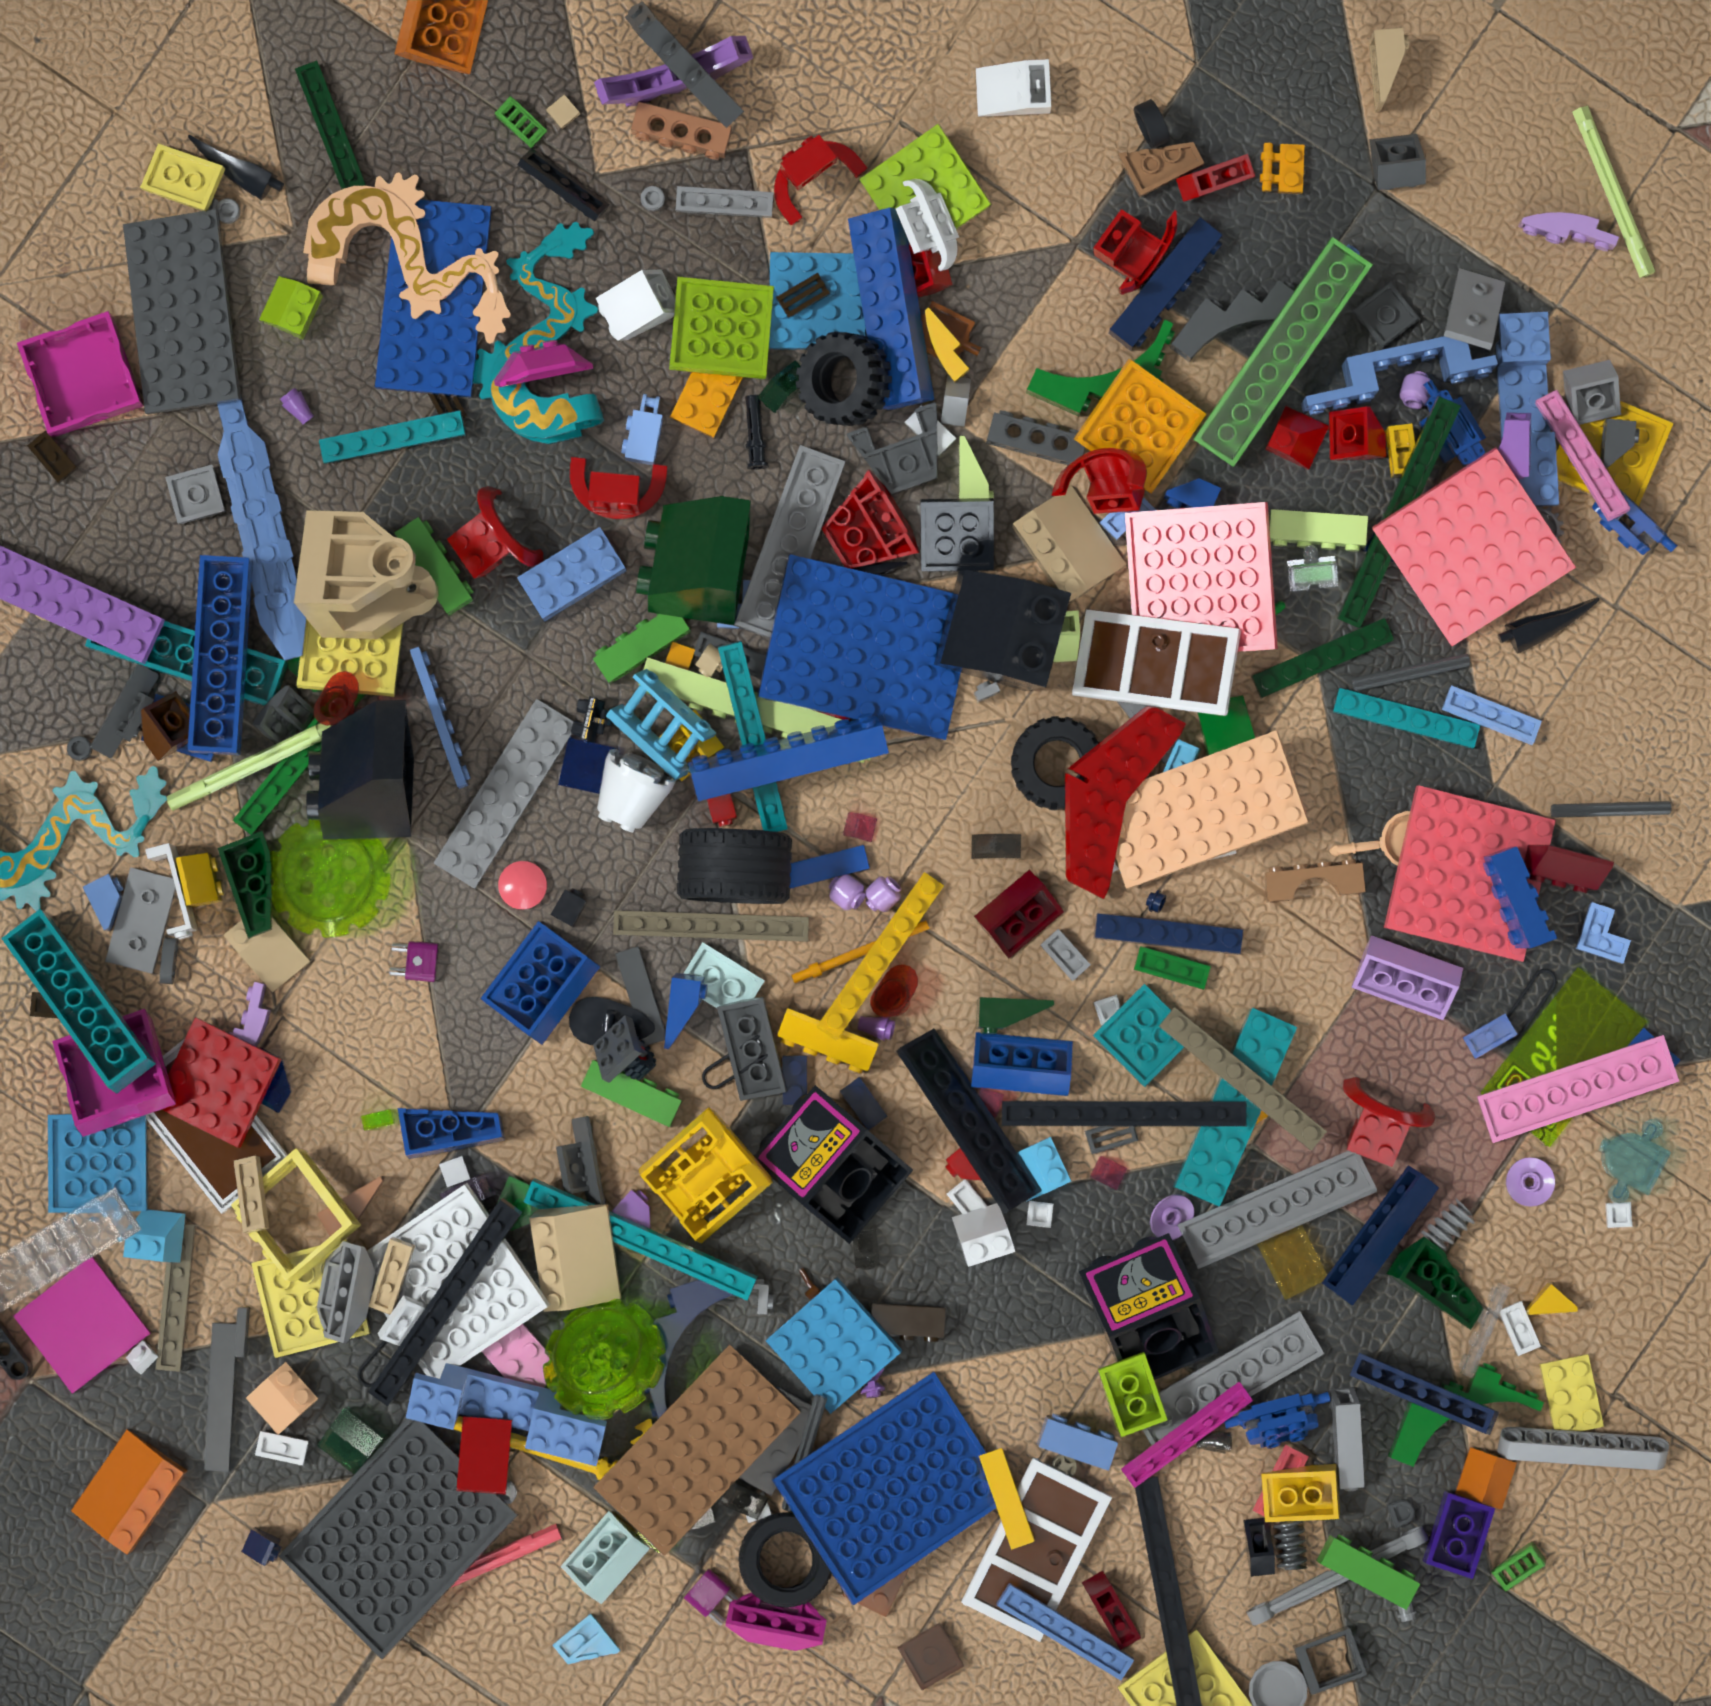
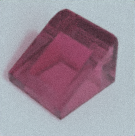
M849 812L843 835L872 842L877 819Z
M981 1087L978 1095L992 1116L997 1118L1004 1094Z
M1100 1156L1090 1177L1117 1190L1127 1168Z

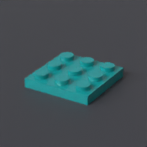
M1145 984L1092 1035L1143 1087L1184 1048L1159 1027L1171 1010Z

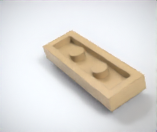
M252 1156L235 1160L234 1168L243 1233L248 1234L269 1229L260 1157Z
M395 1237L390 1238L369 1307L389 1315L395 1309L415 1245Z

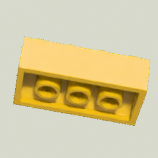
M787 1008L777 1037L781 1038L780 1043L794 1048L795 1044L804 1047L803 1052L813 1056L821 1053L827 1056L826 1061L839 1065L840 1062L849 1064V1070L862 1074L863 1070L868 1072L879 1045L878 1043L845 1030L836 1041L817 1028L819 1020Z

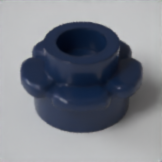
M1157 890L1156 893L1151 892L1146 901L1149 911L1160 913L1165 904L1166 895L1162 894L1160 890Z

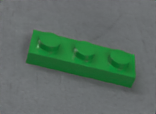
M1140 946L1133 970L1204 990L1211 966Z

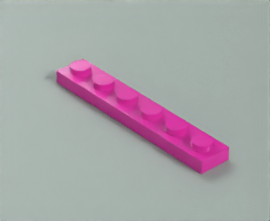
M1240 1382L1236 1383L1121 1468L1122 1472L1132 1486L1136 1488L1253 1400Z

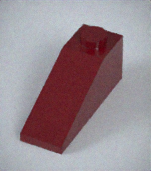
M1103 1570L1082 1582L1120 1650L1141 1639Z

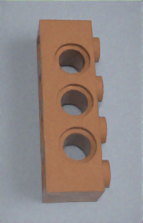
M638 102L631 132L640 141L649 142V139L659 141L658 144L663 147L672 148L674 145L682 147L681 150L686 153L695 154L697 151L705 153V157L709 159L719 160V157L725 159L732 134V126L729 125L726 128L719 122ZM660 121L664 124V128L661 131H654L651 128L652 124ZM680 127L688 131L687 135L681 138L674 134L675 130ZM704 133L711 137V140L705 144L697 140Z

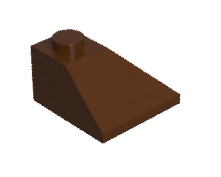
M177 691L141 710L143 740L157 761L175 753L188 743L190 709Z

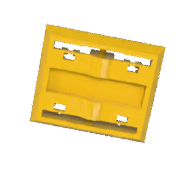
M710 1107L638 1169L643 1180L655 1194L660 1196L680 1220L682 1226L699 1243H703L773 1183L768 1172L717 1112ZM704 1128L707 1134L685 1152L681 1145L700 1129ZM677 1151L680 1157L664 1171L660 1165ZM748 1180L752 1186L730 1205L726 1198ZM721 1203L725 1209L708 1223L704 1217Z

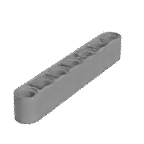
M1505 1427L1501 1430L1497 1452L1502 1458L1508 1460L1660 1470L1665 1467L1670 1445L1663 1438L1651 1436Z

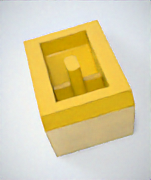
M1547 1283L1525 1308L1528 1315L1578 1312L1577 1306L1550 1283Z

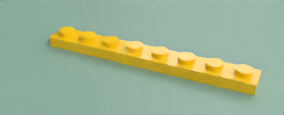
M925 872L922 874L817 1025L818 1029L834 1040H838L944 887L943 884Z

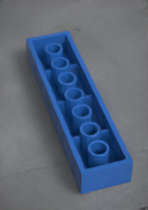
M889 207L848 218L867 337L869 340H874L879 345L878 349H882L887 357L884 360L889 362L891 370L888 371L889 376H892V383L888 384V390L891 391L889 397L884 398L885 405L882 409L894 410L934 400L909 242L895 208Z
M200 555L188 751L191 753L241 755L253 564L250 558Z
M872 713L859 716L858 720L849 722L848 719L835 722L834 726L826 728L824 725L811 728V732L802 734L801 731L789 733L787 738L779 740L777 737L768 738L763 741V744L754 746L753 743L740 746L739 750L730 751V749L718 751L716 756L707 758L706 755L694 757L692 762H688L697 799L702 801L888 754L889 751L883 726L877 715L873 716Z

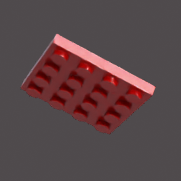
M195 1017L168 1074L176 1104L161 1110L237 1148H241L282 1059Z

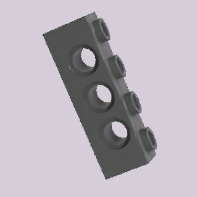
M1000 410L999 413L994 412L986 444L1067 466L1084 454L1085 447L1074 440V437L1079 432L1078 430L1070 429L1069 432L1060 430V426L1056 424L1046 423V426L1036 424L1037 420L1033 418L1023 417L1021 420L1014 418V414ZM1012 426L1018 427L1021 431L1020 436L1016 438L1010 437L1007 433L1008 428ZM1033 433H1041L1044 441L1040 444L1033 443L1031 440ZM1057 439H1064L1068 447L1064 450H1058L1054 446V442Z

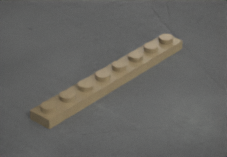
M614 910L613 935L808 942L809 917Z
M1175 1007L1159 1025L1162 1030L1309 1150L1312 1151L1327 1131Z

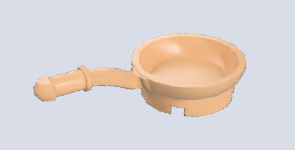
M1410 811L1393 816L1386 823L1380 841L1336 844L1330 847V854L1338 856L1381 848L1386 857L1398 866Z

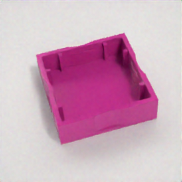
M109 311L75 322L65 329L49 331L17 342L27 375L35 388L37 404L47 433L52 438L144 406L117 326Z
M145 1008L122 1017L156 1064L118 1094L105 1085L71 1035L52 1041L59 1069L66 1082L67 1098L74 1125L83 1137L176 1104L154 1023Z

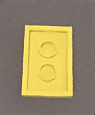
M158 143L140 188L146 192L183 205L207 211L212 203L225 168L222 165Z
M1588 1354L1539 1364L1553 1430L1581 1432L1604 1427Z

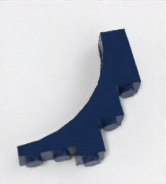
M699 1279L670 1288L671 1294L667 1295L671 1309L676 1308L677 1312L650 1320V1326L646 1327L650 1341L655 1340L656 1344L629 1352V1358L625 1359L629 1373L634 1372L635 1377L645 1374L646 1379H643L642 1383L646 1394L651 1393L653 1402L649 1403L653 1417L658 1416V1419L668 1409L666 1402V1374L669 1359L677 1340L699 1313L715 1302L733 1295Z

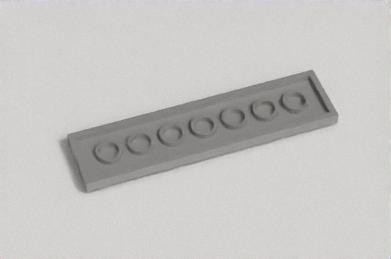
M802 445L799 446L734 626L770 639L788 555L811 558L845 461Z
M538 699L535 700L434 861L435 865L476 889L570 739L572 724L574 723L572 720Z
M1347 1151L1180 1223L1178 1228L1197 1269H1200L1377 1192V1188L1361 1155Z
M1298 1311L1159 1391L1167 1421L1142 1430L1152 1446L1236 1383L1240 1382L1251 1397L1320 1357L1324 1352L1301 1312Z

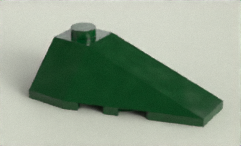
M260 831L217 848L249 939L272 930L271 852L264 831Z
M1425 1237L1420 1238L1400 1252L1386 1273L1470 1330L1484 1310L1469 1287L1464 1284L1456 1268L1451 1265L1445 1252Z

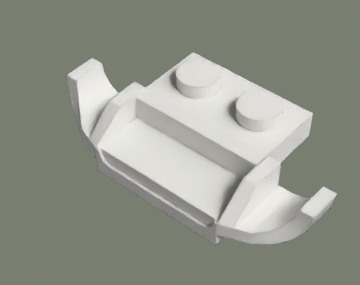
M921 179L904 181V186H910L914 190L916 197L910 200L911 203L896 208V211L914 254L931 249L932 253L940 252L942 261L938 267L939 270L949 269L957 256L956 239L959 238V235L941 193H936L931 185Z

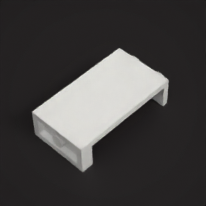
M167 843L145 849L147 858L154 862L168 858L185 925L167 929V934L179 939L192 937V932L197 931L198 927L192 907L186 906L176 858L179 857L176 846Z

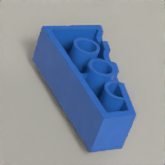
M1508 847L1484 856V870L1487 876L1491 877L1493 883L1491 887L1492 893L1501 905L1500 915L1502 920L1508 925L1510 943L1515 945V948H1533L1557 939L1554 930L1549 932L1546 921L1549 918L1546 911H1542L1537 905L1539 895L1536 888L1527 882L1530 874L1518 847Z
M397 1108L405 1155L409 1159L505 1141L502 1120L498 1113Z

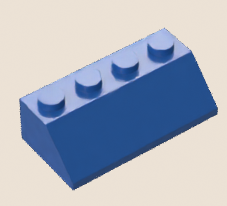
M976 1032L971 1087L1068 1096L1071 1081L1073 1041L1000 1034L991 1035Z

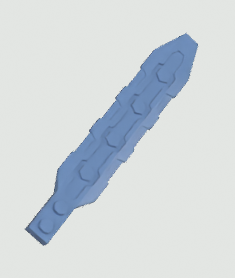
M242 398L237 401L219 403L217 406L224 433L218 451V458L223 478H226L232 502L231 511L234 523L238 526L244 550L242 555L253 561L251 582L255 594L253 599L259 623L285 661L303 656L306 617L294 604L297 577L292 562L293 553L290 541L286 538L280 514L282 509L279 497L275 494L269 470L270 461L266 445L248 426Z

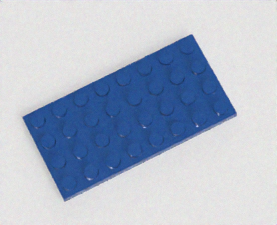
M419 200L416 202L415 205L423 209L426 214L423 218L416 221L421 233L426 269L430 274L439 273L462 257L475 255L478 248H481L483 253L487 254L492 213L491 206ZM391 237L375 388L472 398L479 335L476 325L480 321V317L474 316L473 311L478 306L483 295L484 280L482 276L475 272L469 273L449 296L440 301V314L429 310L418 319H413L410 302L399 297V294L407 289L408 285L404 280L395 244Z

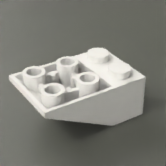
M1049 59L1024 60L976 68L978 117L1050 113Z

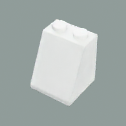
M661 269L641 270L596 298L599 304L598 310L606 318L609 324V331L617 341L629 340L674 317L676 297Z
M997 1203L986 1208L970 1211L967 1214L952 1217L968 1267L1015 1252L1007 1224Z

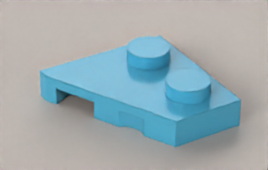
M592 1613L553 1644V1647L567 1664L620 1652V1648Z

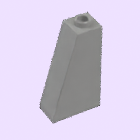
M1354 1387L1329 1389L1338 1485L1340 1489L1345 1491H1356L1358 1488L1364 1487L1360 1402Z

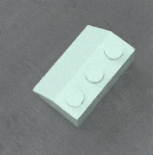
M608 1511L561 1565V1568L584 1593L602 1604L650 1548L612 1512Z

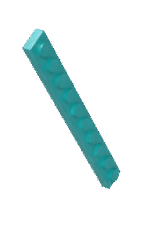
M536 1178L532 1180L524 1199V1203L538 1209L595 1205ZM609 1211L613 1242L744 1300L749 1299L758 1276Z

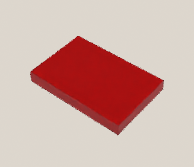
M463 1417L456 1491L506 1495L512 1420Z

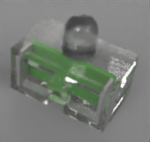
M1307 545L1304 548V559L1287 561L1290 591L1309 590L1311 584H1318L1319 588L1339 586L1335 556L1318 558V550L1314 545Z

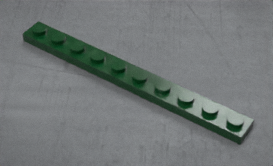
M1437 395L1381 521L1421 495L1461 405ZM1376 534L1373 536L1337 616V619L1357 628L1361 627L1392 559Z

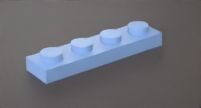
M1452 685L1448 690L1442 710L1530 745H1533L1542 722Z

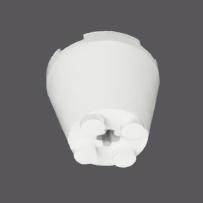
M611 749L605 759L597 806L600 812L598 817L607 822H612L613 820L621 824L620 827L633 833L635 828L640 829L671 792L676 780L670 775L669 777L665 775L663 769L658 764L633 753H630V755H620L619 750Z

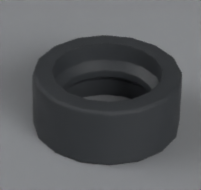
M1150 99L1135 106L1134 114L1148 145L1153 149L1169 142L1168 128L1155 102Z

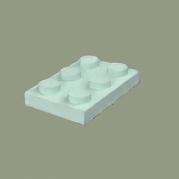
M703 942L683 973L705 977L704 984L708 985L706 999L702 1000L715 1008L743 999L755 998L765 980Z

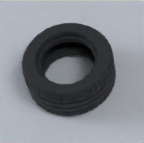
M776 1513L760 1519L748 1530L742 1540L738 1557L741 1577L752 1594L768 1604L778 1607H795L806 1604L815 1599L829 1583L828 1581L832 1573L794 1513ZM781 1532H793L800 1535L808 1543L812 1553V1566L808 1576L801 1583L792 1587H778L771 1584L763 1575L760 1567V1553L764 1544L773 1535Z

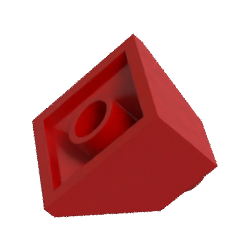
M909 245L918 298L935 294L953 285L949 270L940 271L938 268L942 258L937 252L932 253L931 249L914 254L911 245Z
M1285 406L1265 450L1309 470L1329 426Z
M1366 406L1329 412L1330 460H1371L1386 457V433L1371 407Z

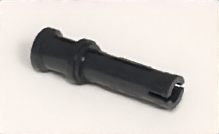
M760 395L745 396L748 427L746 449H748L749 453L747 469L751 470L769 467L765 457L767 442L763 440Z

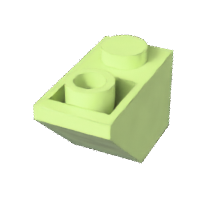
M1079 610L1066 611L1053 662L1077 661L1080 641Z

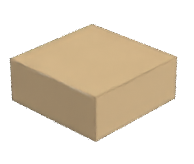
M565 95L546 109V112L561 130L580 115V112Z

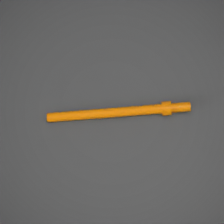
M927 921L918 923L909 937L930 929ZM876 940L819 964L815 962L808 965L809 968L791 975L794 984L813 977V979L822 976V972L867 955Z

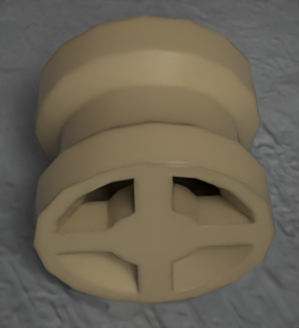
M1058 1454L1052 1461L1053 1468L1071 1477L1075 1474L1077 1469L1075 1459Z

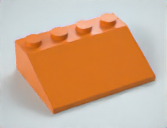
M408 0L394 54L415 62L470 74L488 0Z
M127 1429L71 1511L105 1540L128 1555L134 1550L187 1473V1470Z

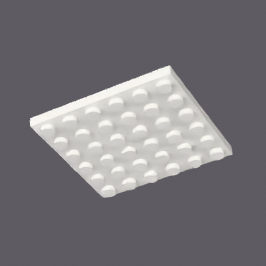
M468 1183L367 1250L375 1268L371 1295L389 1240L395 1237L415 1245L397 1304L404 1295L423 1302L425 1307H427L489 1217L488 1212ZM506 1239L500 1244L418 1363L426 1376L440 1379L446 1363L456 1366L462 1365L550 1305ZM384 1313L385 1316H386L387 1319H388V1317H389L390 1315L387 1314V1313Z

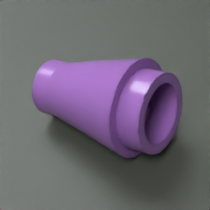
M296 388L280 399L283 403L282 406L296 417L302 425L314 417L302 392H298Z
M860 1017L858 1030L883 1041L885 1039H892L895 1021L890 1020V1017Z

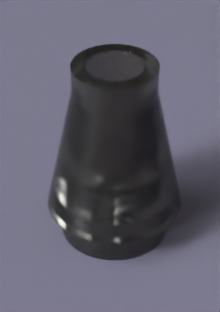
M1225 1430L1211 1432L1196 1443L1197 1449L1222 1454L1232 1452V1433Z

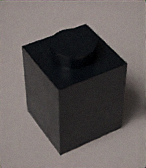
M574 888L570 892L565 889L550 915L574 927L587 904V901L583 900L585 895Z

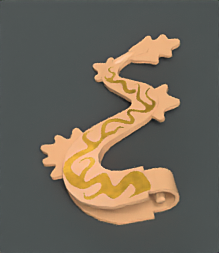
M396 173L390 184L381 176H378L375 187L352 186L331 194L316 208L308 221L303 253L308 254L309 259L307 268L308 284L336 285L340 263L346 264L349 244L353 236L361 228L379 226L388 231L394 241L404 280L408 285V288L402 291L399 297L410 302L413 319H418L429 310L440 314V301L449 296L469 273L475 272L482 276L487 286V290L473 311L474 316L481 318L476 325V330L485 334V340L489 344L494 343L497 334L506 332L502 320L510 318L511 314L506 307L504 297L499 291L495 274L499 273V268L495 266L499 256L497 251L484 254L482 249L478 248L475 255L462 257L437 274H430L427 271L421 233L416 221L423 218L426 214L423 209L415 205L416 202L425 196V193L422 190H416L419 181L417 175H412L407 180H403L402 174Z

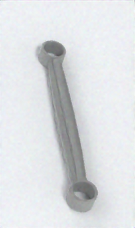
M1418 1526L1403 1533L1399 1538L1370 1550L1373 1552L1371 1557L1380 1561L1381 1557L1388 1560L1404 1550H1409L1425 1543L1429 1539L1423 1527ZM1328 1570L1269 1602L1266 1601L1252 1607L1246 1613L1252 1625L1255 1626L1269 1620L1276 1613L1313 1598L1349 1579L1333 1570Z

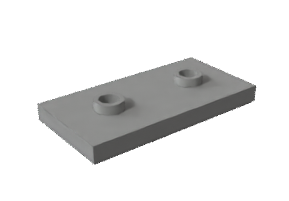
M1459 268L1444 336L1491 350L1505 282Z
M130 868L105 962L154 974L176 892L173 878Z

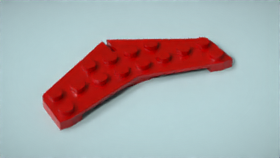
M1146 706L1067 768L1085 778L1082 781L1065 773L1066 878L1070 883L1101 899L1105 898L1110 887L1126 801L1180 737L1186 723L1159 708Z

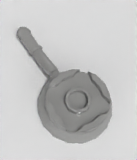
M1272 1661L1262 1665L1254 1672L1249 1683V1697L1253 1706H1303L1307 1699V1684L1303 1674L1295 1666L1284 1661Z

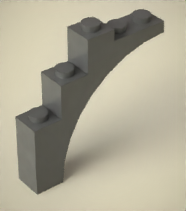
M643 1L630 8L625 18L631 24L634 31L726 128L744 112L737 102L697 62Z
M1278 280L1262 303L1258 301L1260 298L1253 291L1248 290L1246 292L1242 289L1226 311L1222 310L1223 306L1218 301L1205 298L1172 342L1170 349L1190 362L1201 348L1226 332L1252 324H1272L1296 288L1287 281L1281 282ZM1331 329L1327 330L1321 341L1324 342L1332 331Z

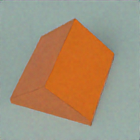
M1470 1447L1455 1494L1502 1509L1517 1463Z

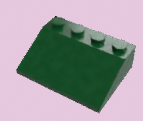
M980 997L977 999L976 1029H981V1034L995 1035L998 1033V1030H1002L1054 1006V1000Z

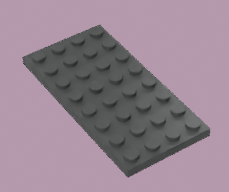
M212 209L123 224L145 413L150 415L241 400L218 210Z

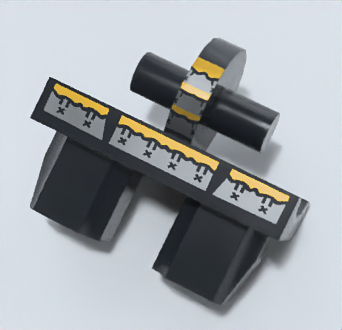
M590 696L589 699H579L576 709L577 712L585 714L583 723L574 721L571 733L580 737L581 740L596 744L597 735H603L605 726L612 727L613 722L607 720L606 717L609 711L603 710L605 701Z

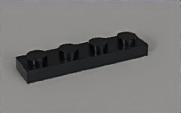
M533 148L517 164L527 174L532 175L548 189L554 191L567 203L573 205L593 221H596L604 214L610 205Z

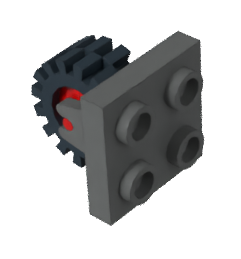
M626 1015L593 1044L602 1080L608 1083L622 1071H625L626 1076L630 1075L631 1079L636 1078L640 1080L656 1066V1059L653 1058L655 1056L654 1053L649 1051L651 1048L649 1046L646 1047L643 1040H639L633 1019Z

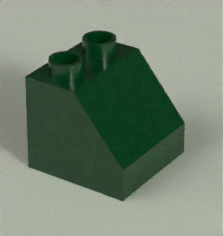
M718 496L663 505L661 522L648 520L644 549L655 550L653 567L640 565L636 594L648 595L649 613L734 626L749 541L751 500Z

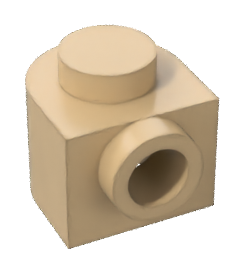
M711 643L695 664L699 667L698 671L706 677L711 678L716 671L720 673L723 669L718 648Z

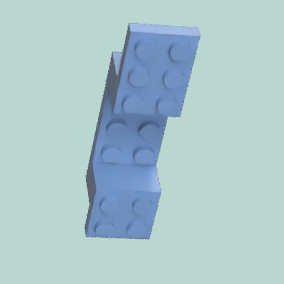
M1548 312L1499 314L1500 340L1495 344L1498 363L1497 381L1501 440L1507 413H1531V470L1529 477L1519 479V482L1536 507L1558 506L1559 492L1555 432H1550L1549 425L1535 404L1537 399L1548 394L1546 364L1551 360Z
M1443 336L1347 357L1342 364L1346 388L1306 396L1301 403L1303 413L1309 412L1310 415H1317L1323 413L1324 409L1333 407V410H1340L1348 407L1347 404L1357 402V405L1370 403L1371 399L1379 391L1375 372L1386 370L1392 364L1397 363L1398 367L1412 364V360L1421 358V362L1433 360L1438 355L1443 381H1451V385L1465 382V379L1474 376L1475 379L1488 377L1489 373H1492V370L1498 365L1496 355L1472 360L1468 343Z
M448 1363L445 1364L440 1379L419 1373L415 1374L406 1414L407 1419L454 1430L459 1414L476 1418L512 1420L511 1427L529 1431L525 1445L526 1449L597 1466L607 1421L561 1410L565 1394L563 1392Z

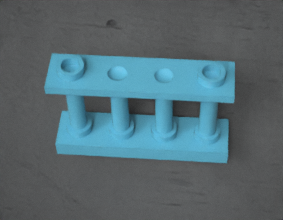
M648 669L640 671L633 676L640 685L628 703L610 709L606 717L674 780H677L689 773V766L685 759L699 740L704 742L714 737L716 732L707 721L701 719L668 689L655 673ZM648 691L657 702L642 722L634 715L633 711ZM666 708L675 717L659 738L651 730V726L662 710ZM681 724H683L692 734L678 754H676L669 747L668 743Z

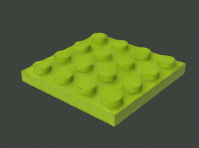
M940 124L932 127L859 179L879 210L889 207L896 209L911 203L910 200L916 197L910 186H904V181L921 179L927 182L936 193H941L956 230L992 205Z
M678 277L669 370L766 379L774 286Z

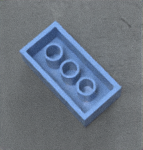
M598 527L520 575L517 579L545 622L625 573L626 568L602 529Z

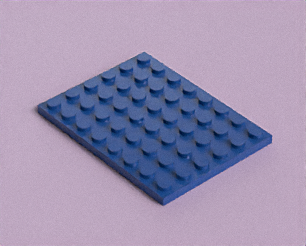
M789 554L757 697L858 720V717L863 714L872 713L873 716H878L884 727L946 740L960 672L936 666L934 662L953 593Z
M935 1372L930 1373L772 1479L852 1605L857 1604L997 1508L979 1455L985 1454L986 1451Z

